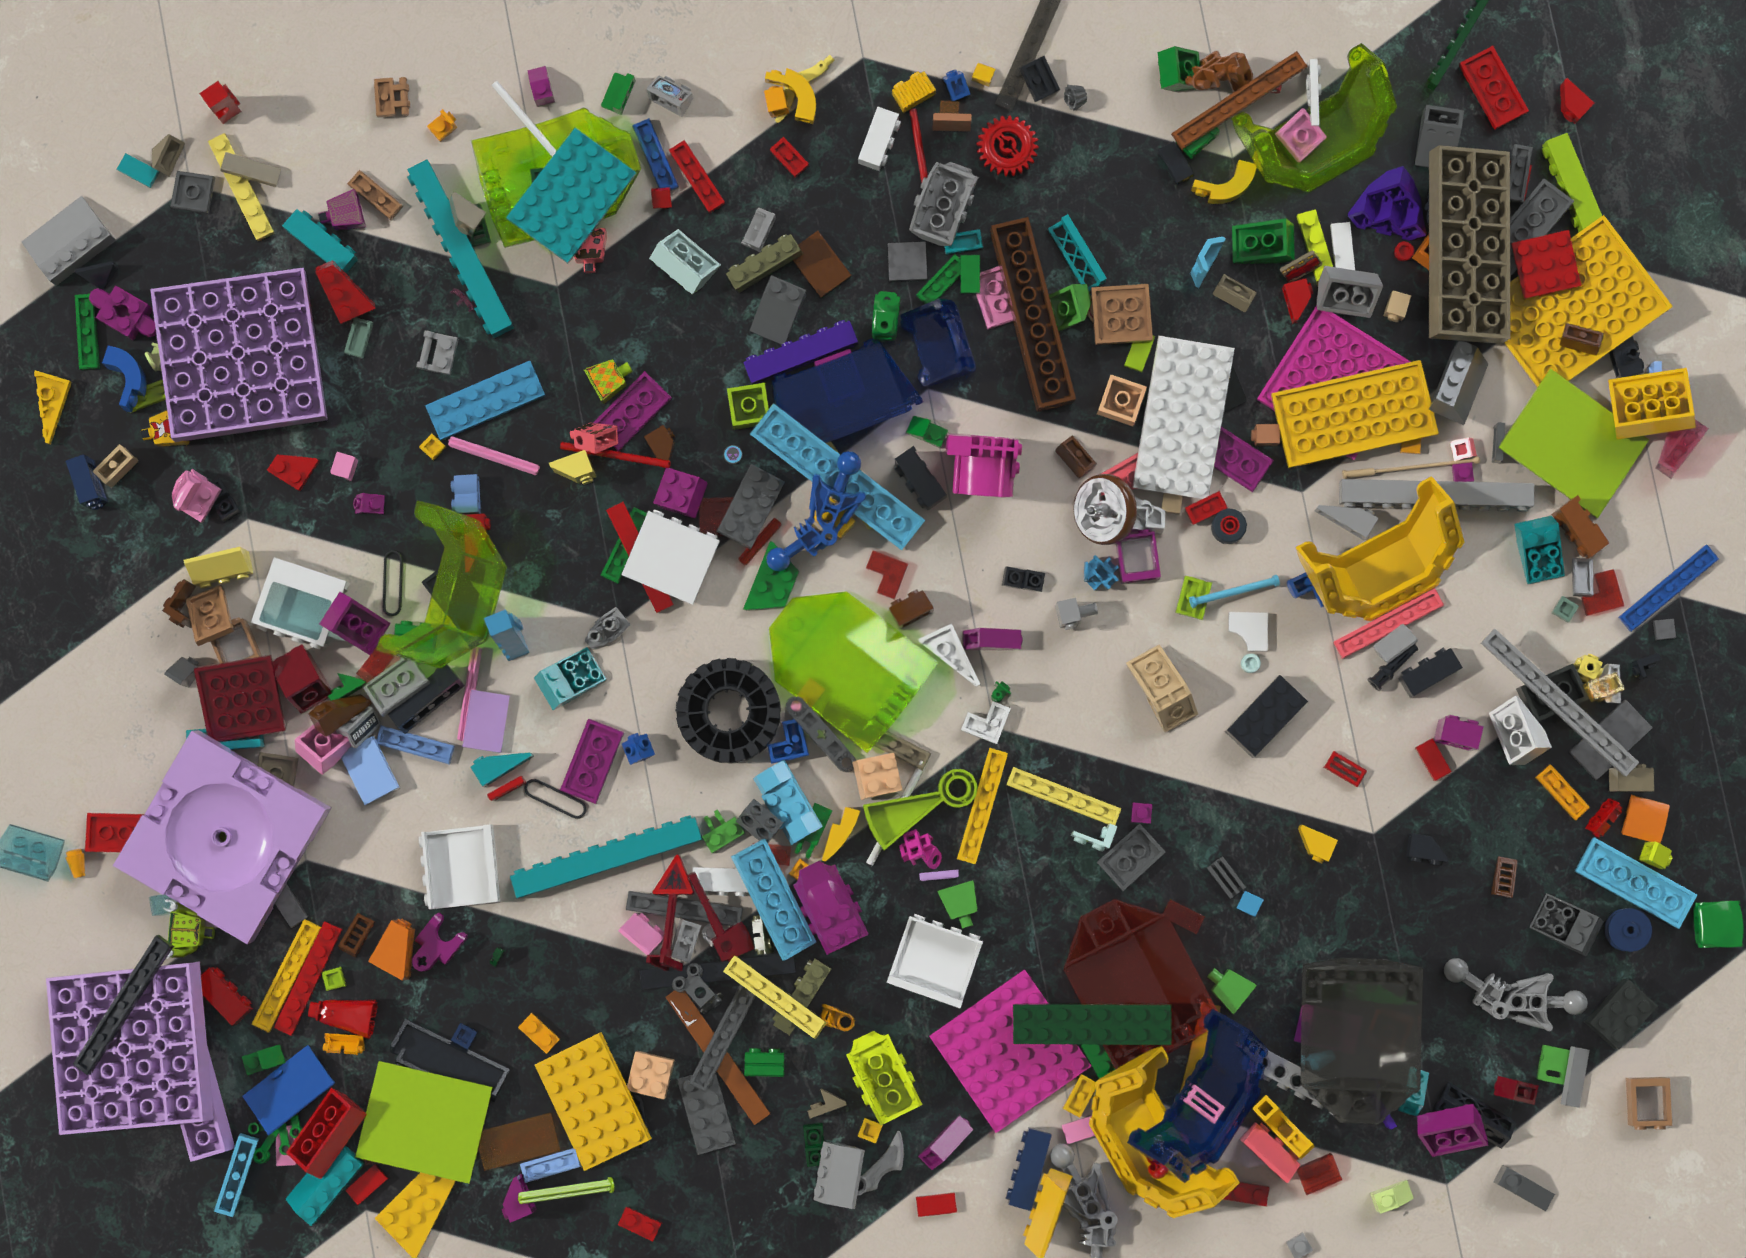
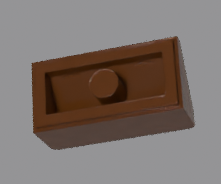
M1566 323L1559 345L1587 354L1597 355L1604 333Z
M1073 435L1055 449V452L1078 478L1084 476L1097 465Z

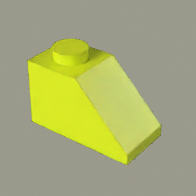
M1645 842L1639 861L1659 869H1665L1672 861V850L1658 842Z

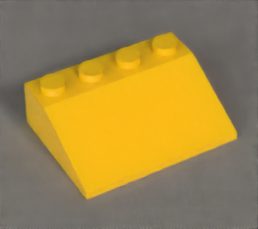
M1687 368L1608 380L1617 439L1696 428Z

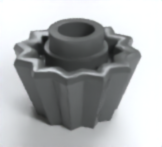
M1067 85L1065 87L1064 101L1070 110L1075 111L1087 102V93L1083 86Z

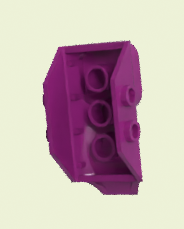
M819 860L799 870L798 880L793 886L803 904L800 909L805 918L809 917L811 924L808 926L813 935L817 934L826 955L869 935L859 915L862 910L858 902H853L851 898L853 891L849 884H844L835 864L830 866Z

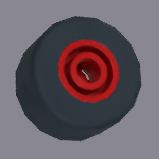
M1230 508L1221 510L1216 514L1211 524L1213 536L1222 544L1238 542L1244 536L1247 529V522L1243 514L1236 509Z

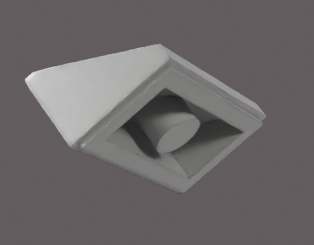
M1401 624L1374 644L1373 647L1378 656L1388 664L1414 645L1418 639L1404 624Z

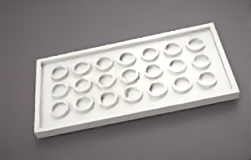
M1158 336L1133 488L1200 499L1209 496L1235 348Z

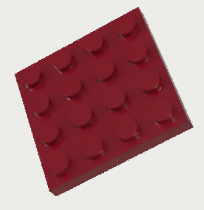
M271 655L194 668L208 736L221 742L286 730Z

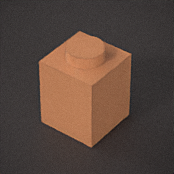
M1256 424L1254 430H1251V441H1255V446H1278L1280 444L1279 424Z

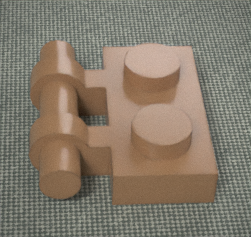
M393 77L374 79L376 116L378 118L396 116V109H401L402 116H408L410 101H408L409 85L407 84V78H399V84L394 85ZM395 92H400L401 101H395Z

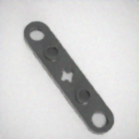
M793 696L789 698L786 702V710L840 771L846 773L853 771V762L856 759L845 745L801 697ZM796 700L801 705L797 712L791 709L792 702ZM818 730H825L824 739L817 738V736L819 735L817 732ZM846 757L851 760L849 768H844L841 764L842 760Z

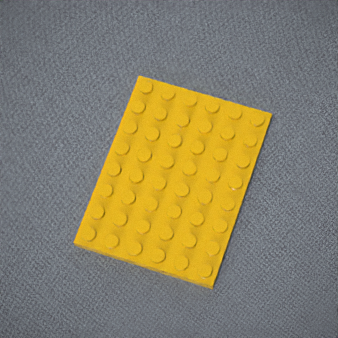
M1604 215L1571 238L1581 287L1523 300L1519 278L1516 277L1510 282V339L1503 343L1536 387L1539 386L1549 369L1554 370L1567 381H1570L1673 307ZM1569 323L1604 333L1598 354L1591 355L1560 346L1565 324Z

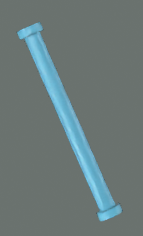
M1273 575L1272 578L1196 598L1192 596L1189 597L1190 606L1195 608L1199 604L1273 585L1275 587L1280 586L1279 577Z

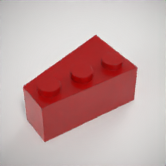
M334 260L316 267V274L340 324L375 309V303L369 299L363 290L350 279Z

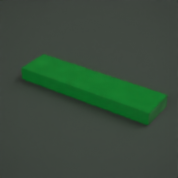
M90 294L75 295L79 370L81 371L100 369L97 318H95L96 307L89 301Z
M633 507L630 516L639 533L647 513ZM618 538L601 574L602 577L619 584L623 576L622 572L629 558L620 538Z

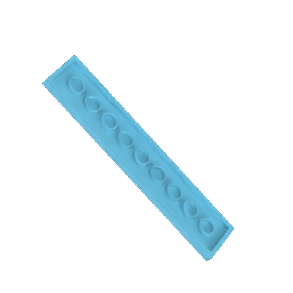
M773 403L750 435L810 481H813V475L817 473L823 482L833 487L839 474L837 459L840 454ZM860 469L856 474L850 475L844 492L852 494L864 492L866 494V499L860 504L854 514L900 550H903L925 522V519ZM831 495L835 500H840L838 495Z

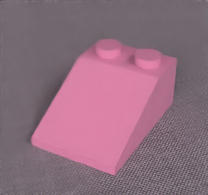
M314 725L295 739L296 753L322 775L332 768L352 746L348 737L338 734L336 731L325 737L315 729Z

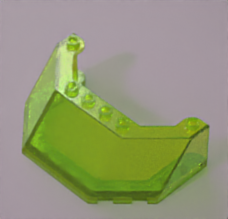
M1360 43L1349 51L1347 60L1350 68L1339 90L1319 102V127L1327 138L1300 163L1294 159L1275 135L1289 120L1275 128H1269L1253 124L1251 116L1246 112H1241L1231 118L1237 136L1266 182L1281 184L1293 189L1295 187L1310 192L1374 154L1376 150L1375 145L1379 137L1383 136L1388 126L1387 121L1391 113L1394 114L1397 104L1384 61L1364 44ZM1311 107L1306 109L1309 115L1311 114Z
M417 500L414 511L415 517L425 526L433 528L445 547L425 622L402 636L393 634L383 635L379 640L376 651L384 655L441 669L473 648L487 642L489 630L484 618L495 614L507 566L480 520Z

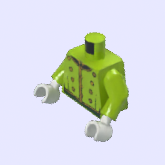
M169 899L165 900V902L171 903L168 909L163 908V910L171 912L168 942L174 946L166 959L169 957H185L195 952L198 946H202L204 938H214L215 928L205 927V919L198 916L196 912L178 902L174 903Z

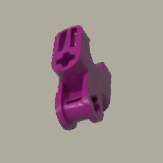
M440 912L432 917L415 939V942L422 946L412 959L413 967L418 971L430 970L438 960L446 965L467 940L468 935L465 932L458 933L448 942L440 939L438 930L444 921V917ZM426 957L425 962L427 965L420 966L421 961L419 959Z

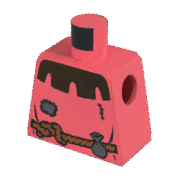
M605 228L594 229L574 256L576 263H584V273H595V263H602L604 261L607 240Z
M588 423L581 427L573 428L570 431V437L574 439L575 448L587 452L598 453L618 444L616 425Z

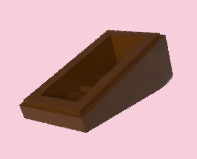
M1497 857L1491 895L1513 898L1517 860ZM1502 863L1512 865L1511 868L1501 867ZM1501 871L1510 872V876L1501 874ZM1500 878L1508 879L1509 883L1500 882ZM1499 886L1508 887L1507 891L1500 890Z
M357 913L339 943V949L356 958L375 921ZM358 921L366 924L367 927L364 928L361 925L357 924ZM356 928L362 931L363 934L361 935L355 932L354 929ZM351 935L358 938L359 941L357 942L351 939ZM347 942L354 945V949L347 946Z

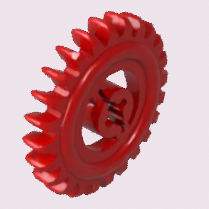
M1009 115L1007 120H1005L1004 116H1001L1000 121L994 118V124L988 122L987 126L989 129L982 128L984 134L978 136L979 139L983 140L977 142V146L982 147L977 151L978 154H983L980 157V161L987 160L984 167L991 165L990 172L997 169L998 176L1002 171H1004L1005 177H1007L1009 171H1011L1013 177L1015 176V170L1022 174V167L1028 170L1027 162L1034 164V160L1031 157H1037V153L1033 150L1039 149V146L1034 144L1038 142V138H1032L1036 132L1029 131L1031 125L1024 126L1025 120L1019 123V117L1012 120L1011 115ZM1003 133H1012L1019 137L1022 144L1020 153L1016 149L1015 139L1011 136H1004ZM996 139L1000 142L999 152L1005 157L1013 156V158L1006 159L996 153L994 149ZM1005 145H1007V146L1011 145V149H1009V148L1004 149V146H1005Z

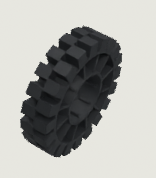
M719 658L696 668L697 670L685 679L686 682L683 687L681 686L678 693V701L676 702V720L685 741L701 756L719 763H738L739 761L751 759L758 753L760 754L767 748L766 746L769 742L773 740L781 719L779 695L770 678L760 668L752 665V663L745 660H737L736 658ZM728 690L739 692V696H744L748 702L749 707L746 708V710H749L745 723L742 721L743 725L736 730L731 731V728H729V731L717 729V725L713 726L709 720L708 714H710V711H708V705L711 699L714 700V696L721 691L728 693Z

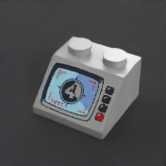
M659 75L647 87L649 99L683 117L693 100L691 89L684 85L680 87L670 77L665 76L663 78Z

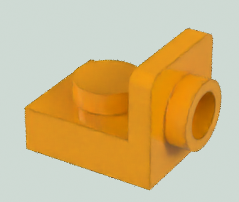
M443 109L440 111L441 115L427 125L428 129L440 142L457 128L454 123L456 121L455 117L450 112L446 113Z

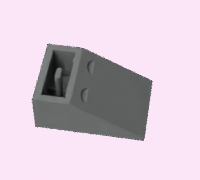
M1432 105L1425 106L1422 111L1415 166L1429 168V151L1438 145L1458 147L1464 110Z
M1546 893L1529 928L1587 957L1604 922L1600 917Z

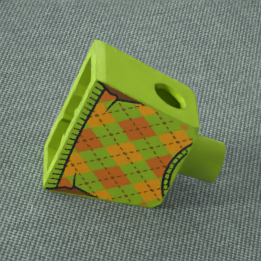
M614 360L584 369L603 404L627 386L623 377L633 372L628 362L617 367Z

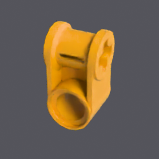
M822 1004L823 1010L820 1018L827 1022L825 1026L842 1031H849L854 1027L855 1019L851 1014L827 1004ZM843 1017H848L851 1020V1025L848 1028H844L841 1025Z

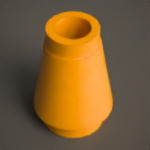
M82 849L67 851L65 859L73 877L85 876V856L82 853Z

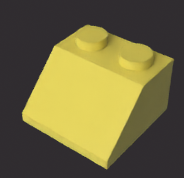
M585 450L549 463L555 473L576 483L588 484L593 482V478L597 477L590 457Z

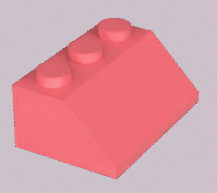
M1254 1122L1239 1140L1280 1179L1288 1183L1301 1165L1297 1162L1299 1158L1291 1150L1287 1152L1283 1148L1285 1144L1278 1137L1273 1139L1268 1134L1270 1130L1263 1123L1258 1125Z

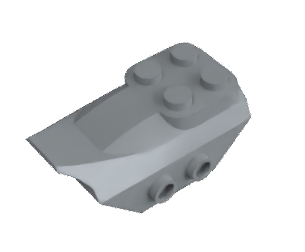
M936 162L928 178L924 177L921 188L923 190L921 195L917 194L914 201L916 208L909 230L923 240L940 246H951L960 223H964L968 212L965 211L967 206L972 205L974 199L972 193L979 177L974 176L971 169L953 162L947 164Z

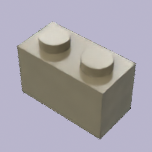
M1637 764L1626 777L1617 769L1610 768L1609 791H1654V768H1646V764Z

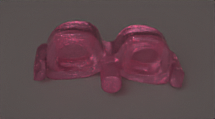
M454 288L450 292L461 298L456 303L458 306L464 301L469 308V313L474 309L470 300L460 290Z

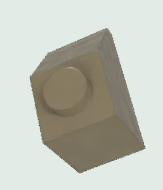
M453 192L449 202L455 226L461 233L472 237L483 221L486 212Z

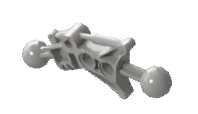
M1459 958L1450 959L1444 967L1446 978L1453 983L1464 982L1476 990V995L1472 1001L1473 1004L1476 1006L1480 1005L1483 1010L1496 1019L1510 1018L1518 1023L1552 1031L1553 1025L1547 1018V1008H1564L1566 1012L1572 1015L1581 1014L1587 1008V998L1581 991H1569L1565 996H1547L1548 986L1554 979L1551 973L1516 981L1517 983L1509 985L1506 984V981L1500 983V977L1494 979V973L1490 974L1484 981L1480 980L1469 972L1467 963ZM1504 990L1509 991L1504 999L1500 1001ZM1519 996L1520 1004L1513 1006L1512 999ZM1539 997V1005L1533 1007L1532 999ZM1509 1011H1526L1533 1018L1519 1014L1517 1016L1509 1014Z
M1058 1144L1050 1152L1051 1162L1054 1166L1062 1168L1066 1174L1073 1176L1063 1207L1073 1218L1076 1217L1080 1222V1229L1084 1230V1233L1079 1234V1236L1084 1237V1240H1080L1079 1243L1091 1246V1258H1102L1103 1247L1116 1245L1113 1236L1115 1235L1118 1219L1116 1214L1110 1209L1109 1196L1101 1165L1094 1163L1090 1173L1081 1178L1073 1164L1075 1158L1073 1149L1067 1144ZM1081 1185L1086 1187V1193L1083 1196L1077 1194V1189ZM1097 1185L1101 1199L1104 1200L1106 1210L1102 1209L1095 1196ZM1089 1203H1094L1096 1206L1093 1213L1087 1212V1205ZM1079 1213L1088 1219H1097L1099 1224L1088 1225V1222ZM1109 1216L1110 1220L1105 1222V1218Z

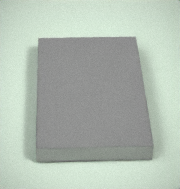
M408 653L362 687L380 715L384 717L429 685L430 682L413 656Z

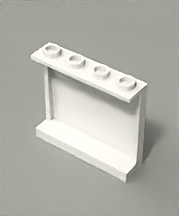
M655 509L653 513L648 511L622 575L693 605L720 541L717 540V535L707 532L706 535L700 533V528L690 524L688 527L681 525L682 521L674 517H671L670 520L664 518V513Z
M493 825L421 832L422 836L419 837V846L423 848L421 866L425 867V875L422 876L423 886L427 888L424 902L428 909L501 902Z
M914 914V917L909 916L887 983L961 1008L979 951L983 944L980 941V936L969 933V936L962 935V930L954 927H951L950 930L943 928V923L934 920L932 924L925 922L926 917Z

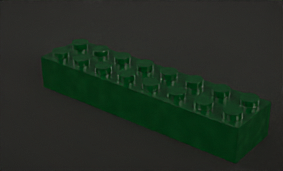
M1015 1003L1013 1004V1044L1171 1045L1172 1004Z

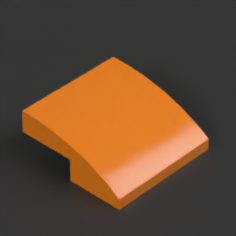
M1631 794L1626 810L1627 816L1621 833L1641 840L1661 843L1670 805Z

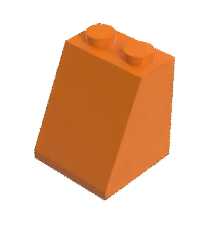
M404 919L391 920L368 962L400 980H409L415 929L411 928L412 924Z

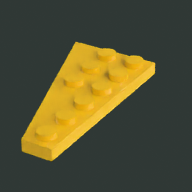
M420 1172L375 1217V1220L412 1258H417L456 1181Z

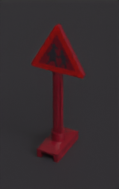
M677 854L652 892L655 895H669L660 955H647L646 963L664 971H669V967L682 971L683 963L671 958L677 896L695 894L681 856Z

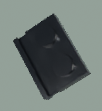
M1045 56L1019 67L1034 102L1060 90Z

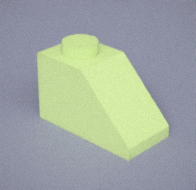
M1407 1180L1370 1192L1375 1209L1380 1214L1398 1208L1414 1199Z

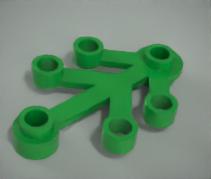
M298 1113L290 1119L292 1124L290 1136L292 1138L297 1137L294 1135L295 1129H298L299 1133L302 1130ZM251 1123L248 1126L250 1134H259L265 1130L261 1123ZM286 1123L269 1135L261 1148L255 1150L253 1160L256 1163L263 1164L268 1162L270 1159L269 1149L278 1134H280L281 1140L279 1151L282 1155H287L283 1148L284 1146L289 1148L291 1144ZM254 1125L257 1126L256 1132H253L252 1127ZM259 1152L263 1155L261 1159L257 1157Z

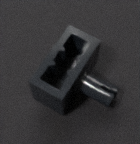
M1633 336L1609 352L1616 378L1643 373L1644 362L1639 358L1640 352H1637L1639 351V346Z

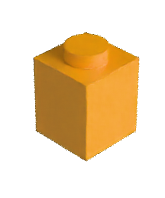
M772 86L764 91L771 118L790 114L786 94L782 86Z

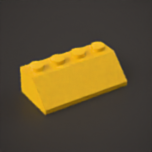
M1050 1168L1048 1174L1044 1173L1040 1185H1043V1189L1037 1192L1034 1202L1038 1204L1036 1208H1032L1029 1219L1032 1220L1031 1225L1027 1224L1023 1236H1026L1024 1244L1038 1258L1045 1257L1073 1177L1053 1168Z

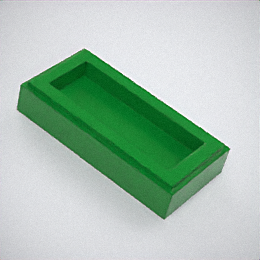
M980 255L960 256L961 294H980Z

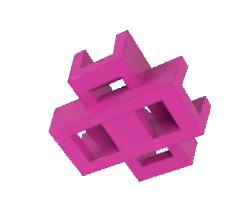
M916 829L903 834L905 843L899 845L904 862L910 860L914 866L916 865L915 860L922 858L931 869H936L940 865L942 855L938 848L932 845L933 837L928 833L920 836ZM937 855V861L933 865V859Z

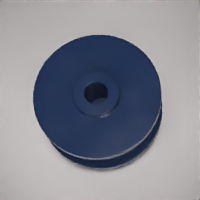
M1624 908L1616 910L1609 915L1605 922L1604 932L1611 946L1620 951L1633 952L1642 949L1648 944L1652 935V926L1650 920L1643 912L1637 909Z

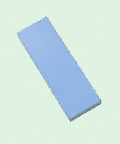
M574 1148L520 1164L525 1183L582 1166Z

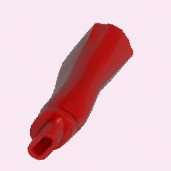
M324 1000L318 1003L310 1002L308 1017L316 1018V1021L370 1039L375 1025V1020H371V1018L376 1017L378 1005L376 1000Z

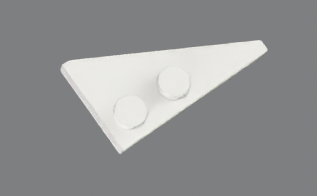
M1310 59L1307 62L1308 67L1304 70V73H1309L1306 76L1305 83L1308 106H1311V126H1319L1321 84H1318V76L1321 75V66L1318 65L1317 59Z
M952 624L918 639L922 645L976 687L980 685Z

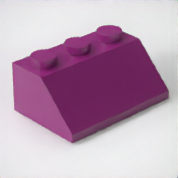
M1474 1104L1417 1116L1418 1136L1432 1157L1488 1146L1482 1118Z

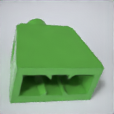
M973 880L939 890L938 894L950 918L955 919L959 917L962 928L972 926L970 914L977 912Z
M1213 968L1207 976L1215 983L1211 989L1212 993L1231 1014L1238 1010L1257 986L1230 969L1221 974Z

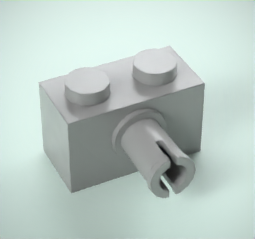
M1076 598L1058 601L1055 605L1060 628L1065 627V630L1077 628L1076 626H1078L1082 617L1098 614L1096 603L1078 606Z

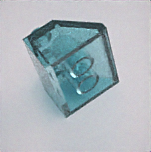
M10 824L0 838V868L49 882L57 869L65 840Z

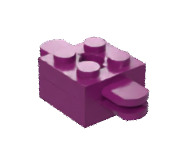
M116 285L110 294L99 288L94 289L90 293L89 301L100 309L95 318L133 341L139 332L147 337L156 335L155 320L149 317L153 308L147 303Z

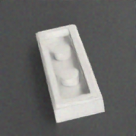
M1350 222L1331 224L1334 266L1355 270Z

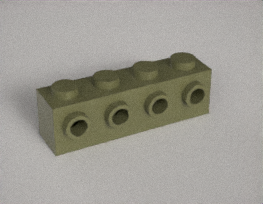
M791 234L781 236L774 245H766L759 254L748 256L745 259L746 262L741 265L735 264L729 268V272L726 275L738 293L803 255L802 250Z
M816 958L813 961L809 960L803 969L806 971L803 978L798 977L793 985L796 988L793 994L788 993V995L807 1008L832 968ZM776 1012L773 1017L775 1021L773 1025L790 1036L796 1025L779 1012Z

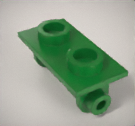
M996 681L994 684L996 689L993 691L991 699L996 703L1001 702L1006 695L1010 697L1012 693L1009 690L1011 688L1003 681L1001 683Z

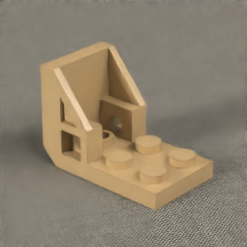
M1160 644L1126 662L1128 669L1144 691L1148 703L1165 733L1198 715L1187 684Z

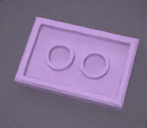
M471 690L462 747L501 753L510 696Z

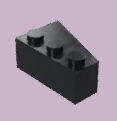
M912 446L895 458L896 467L894 470L900 478L902 476L907 481L905 485L911 493H916L918 496L916 500L919 505L930 510L947 498V494L934 475L928 470L924 460H921L915 452L917 451L916 448Z

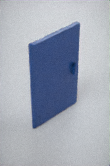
M307 1045L242 1097L269 1136L333 1086L335 1081L332 1080L310 1046Z

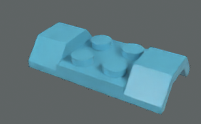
M1226 238L1207 239L1191 270V276L1196 287L1199 288Z
M785 760L771 766L753 778L762 793L761 797L769 811L783 822L780 829L783 830L791 845L823 827Z

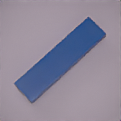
M650 118L632 125L658 188L670 187V191L679 188Z

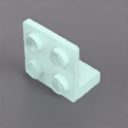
M1108 824L1107 827L1104 826L1099 836L1102 841L1075 831L1072 832L1071 836L1075 837L1073 840L1081 844L1088 842L1093 844L1092 848L1104 851V849L1110 848L1117 826Z

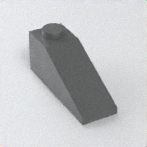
M1502 1165L1494 1180V1183L1544 1211L1548 1209L1555 1195Z

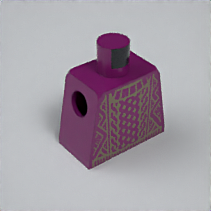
M355 189L327 200L328 211L318 213L321 224L331 222L335 230L366 228L359 196Z

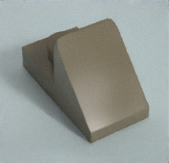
M821 1088L825 1104H822L821 1101L810 1105L811 1109L807 1112L809 1117L813 1118L846 1106L847 1102Z

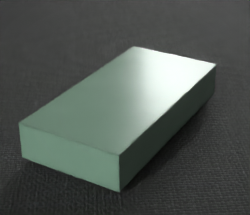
M357 317L353 319L344 354L361 359L364 358L373 327L372 321Z

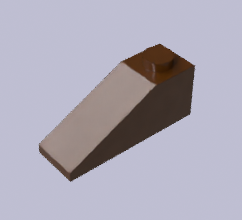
M358 694L323 702L310 711L308 715L315 729L325 737H328L370 706L372 702L363 695Z

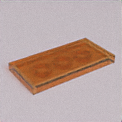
M552 1113L483 1130L479 1151L484 1171L560 1151Z

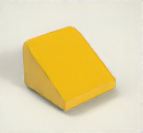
M977 63L971 81L989 87L995 68Z

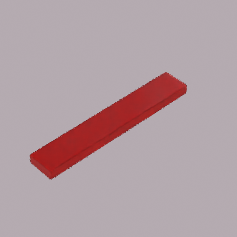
M621 502L606 511L628 556H630L639 533L624 502ZM642 584L656 613L674 605L668 594Z

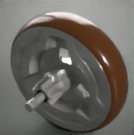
M1111 474L1095 475L1087 479L1076 493L1073 506L1074 519L1082 535L1089 541L1099 545L1118 543L1128 536L1135 524L1137 515L1135 496L1128 484L1121 478ZM1103 492L1106 498L1105 501H1101V493ZM1094 517H1100V519L1095 521Z

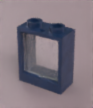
M84 454L66 460L79 503L92 510L103 508V505L108 503L101 480L92 472L96 468L95 461Z

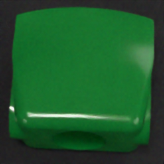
M881 291L878 295L875 294L872 320V337L874 339L894 341L897 337L900 296H897L894 292Z
M1740 901L1695 903L1693 913L1695 941L1698 944V948L1743 947V917L1739 905Z

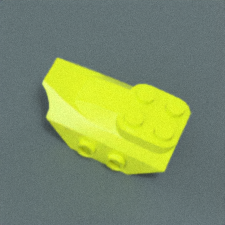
M872 1031L853 1041L851 1052L846 1054L856 1075L852 1078L857 1088H862L864 1092L861 1095L866 1106L870 1104L880 1126L923 1105L912 1084L915 1082L911 1071L907 1072L904 1067L907 1064L902 1053L898 1055L889 1034L884 1036Z

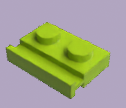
M1185 575L1175 613L1203 620L1207 603L1199 604L1197 607L1192 608L1189 597L1194 596L1196 598L1210 594L1212 583Z

